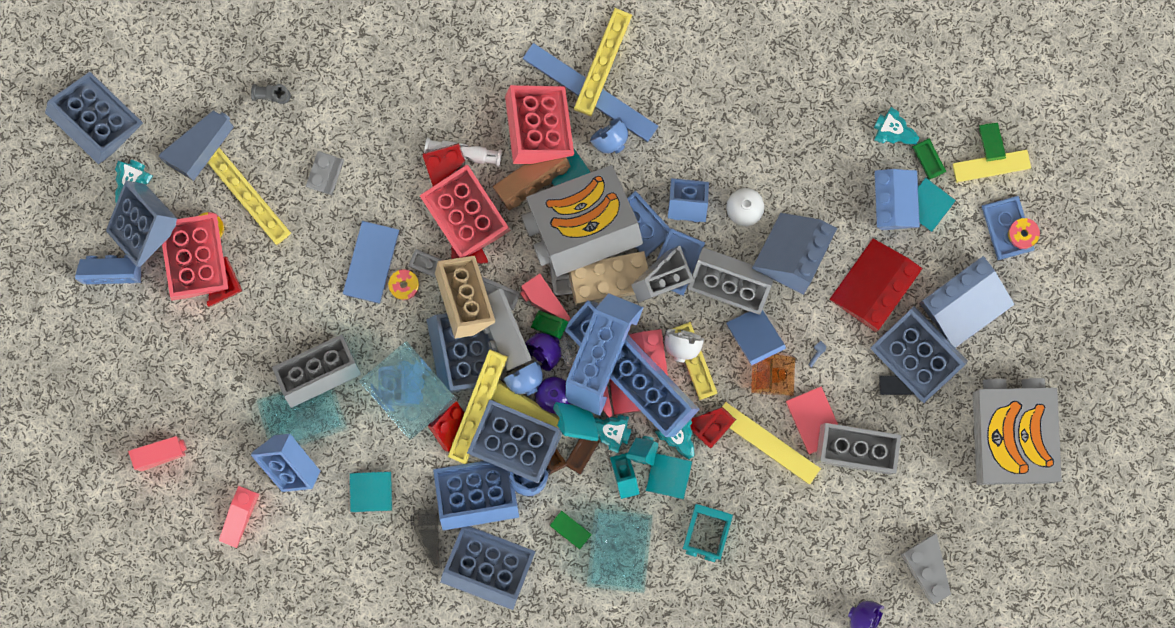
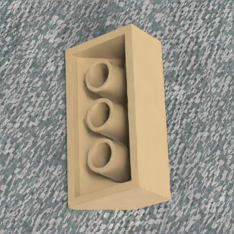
M475 256L438 261L435 276L454 338L474 336L495 323L494 314Z

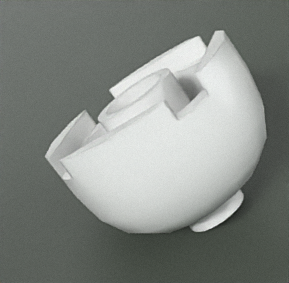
M742 188L736 190L727 201L726 210L728 217L739 226L747 227L754 225L764 213L762 197L753 189Z
M676 329L666 330L665 349L671 356H674L675 361L685 362V359H693L700 353L704 338L700 339V335L681 330L679 333H675Z

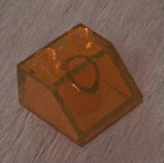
M774 354L753 364L751 393L794 396L795 358Z

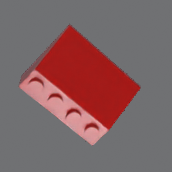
M873 238L829 300L871 330L877 332L923 268L908 257Z

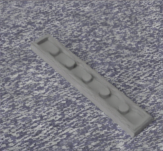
M415 249L408 267L436 278L437 263L443 260ZM482 277L487 295L502 288L511 310L514 311L520 297V292Z

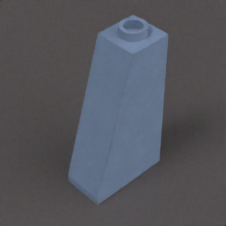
M213 110L159 155L160 159L169 167L194 181L234 128L230 122V117L223 112L219 114Z

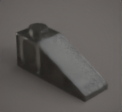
M414 510V514L410 515L411 526H414V530L434 569H439L438 510Z

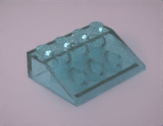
M407 341L402 343L359 380L409 440L457 401L454 395Z
M335 388L292 408L282 392L257 400L268 440L274 435L291 434L296 442L302 446L348 429Z
M595 508L586 587L639 593L645 592L653 515Z

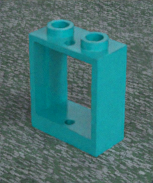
M695 504L682 548L686 550L685 554L697 557V554L705 556L704 560L714 563L716 559L721 560L733 514ZM698 514L725 521L716 554L689 546Z

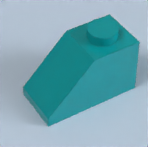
M644 435L642 439L636 437L626 458L636 463L654 466L659 444L653 441V437Z
M627 453L610 457L621 499L640 494L631 460L626 458Z

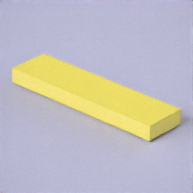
M1027 150L1006 153V158L1002 160L986 162V158H979L952 164L956 183L1031 169Z
M691 322L672 328L676 329L675 333H679L681 330L694 333ZM702 351L693 359H685L686 367L699 400L718 394Z
M499 380L492 400L558 428L557 424L560 418L557 415L545 411L536 402L523 394L513 393L505 383Z

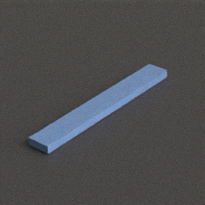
M533 43L523 57V60L579 97L586 78ZM602 89L595 108L612 119L620 117L628 130L648 142L657 130L658 125Z

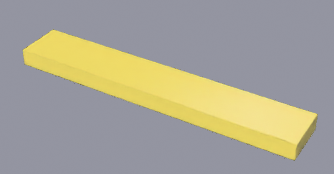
M617 8L614 9L575 104V111L592 116L632 14Z
M218 148L208 161V164L272 241L278 245L291 232L223 151Z
M491 349L488 351L449 452V458L467 464L470 454H467L488 402L492 400L508 356Z
M724 403L722 407L737 419L729 429L809 485L821 468L730 404Z

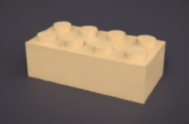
M644 251L602 259L568 272L575 307L584 305L588 300L601 302L608 293L619 298L635 295L631 285L648 269Z

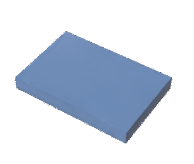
M635 191L627 198L638 221L643 241L642 245L635 248L639 252L644 251L645 257H647L665 241L670 228Z
M1019 196L981 206L997 261L1035 250L1034 245L1028 249H1019L1010 242L1008 237L1010 226L1016 220L1025 218ZM1021 231V235L1026 237V231Z
M670 228L657 260L666 251L681 246L690 272L693 274L705 242ZM688 284L671 291L684 296Z
M763 310L760 315L749 311L726 323L751 365L786 349L785 344Z

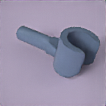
M822 341L814 346L817 353L808 365L810 367H813L818 357L826 350V345Z

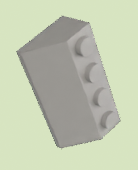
M501 288L487 295L494 314L495 323L483 329V332L489 336L491 350L508 356L503 369L505 373L525 365L532 359Z

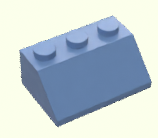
M902 169L876 170L877 228L881 230L919 228L917 171Z
M106 255L105 259H98L97 256H86V259L79 260L75 279L82 284L141 283V267H137L127 255H124V258Z
M291 434L274 435L251 453L254 460L282 492L313 489L320 473L319 468Z

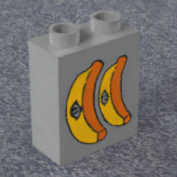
M613 165L526 197L530 212L521 215L529 237L539 233L542 241L533 244L541 266L551 263L556 277L643 244L638 221Z
M1044 378L1022 379V388L1007 389L1006 379L983 380V389L973 392L976 485L1048 484L1062 482L1057 388H1045Z

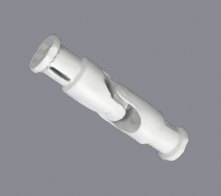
M427 138L424 153L456 144V142L444 140L438 142ZM459 143L465 160L469 159L479 164L491 163L500 167L502 150L493 151L487 150L486 147H469L466 144Z

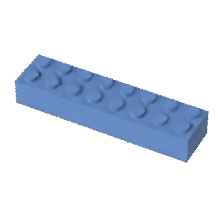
M588 300L566 326L565 331L579 346L582 343L594 310L599 305L597 302ZM627 334L610 379L665 437H675L700 409Z

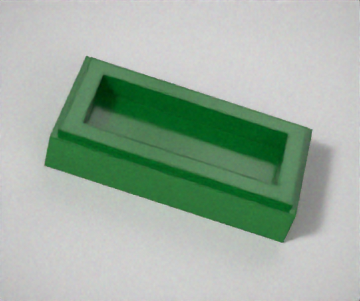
M998 122L979 125L986 162L1005 159L1006 154Z
M930 138L912 146L929 180L946 173Z
M538 310L531 328L561 339L568 321Z
M562 510L550 524V527L579 550L592 535Z

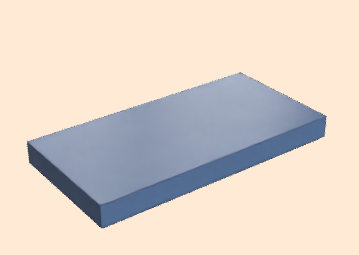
M362 221L343 295L378 304L381 303L399 234L398 229Z

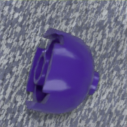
M538 333L525 342L530 357L534 356L537 361L542 363L540 365L541 369L551 371L560 361L562 353L558 338L545 333Z
M556 376L547 377L537 387L538 391L535 392L536 403L545 411L557 415L553 409L556 402L571 405L565 397L566 380Z
M863 601L857 607L853 606L848 614V617L851 618L850 627L877 628L883 615L880 609H884V606L874 601Z

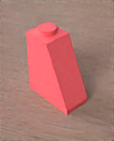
M175 436L132 449L128 453L134 470L145 471L186 456L184 451L187 450L183 439L180 440L179 437Z

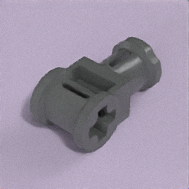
M257 84L252 85V101L262 99L286 104L291 98V93L282 84L275 86L267 85V87L257 86ZM281 91H283L285 94L281 95V98H279L277 94H280Z

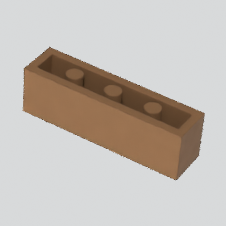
M566 157L534 164H524L492 187L499 199L510 211L526 200L527 196L533 195L544 186L549 185L555 177L565 174L571 166Z

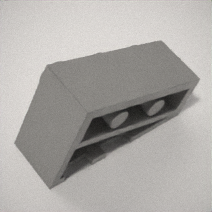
M681 246L666 251L631 285L638 303L694 281Z
M932 534L900 554L930 604H936L951 595L937 534Z

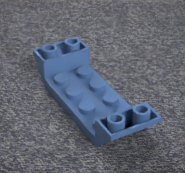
M609 293L596 307L566 380L565 397L569 403L599 416L601 415L607 397L603 396L631 324L637 326L644 307Z

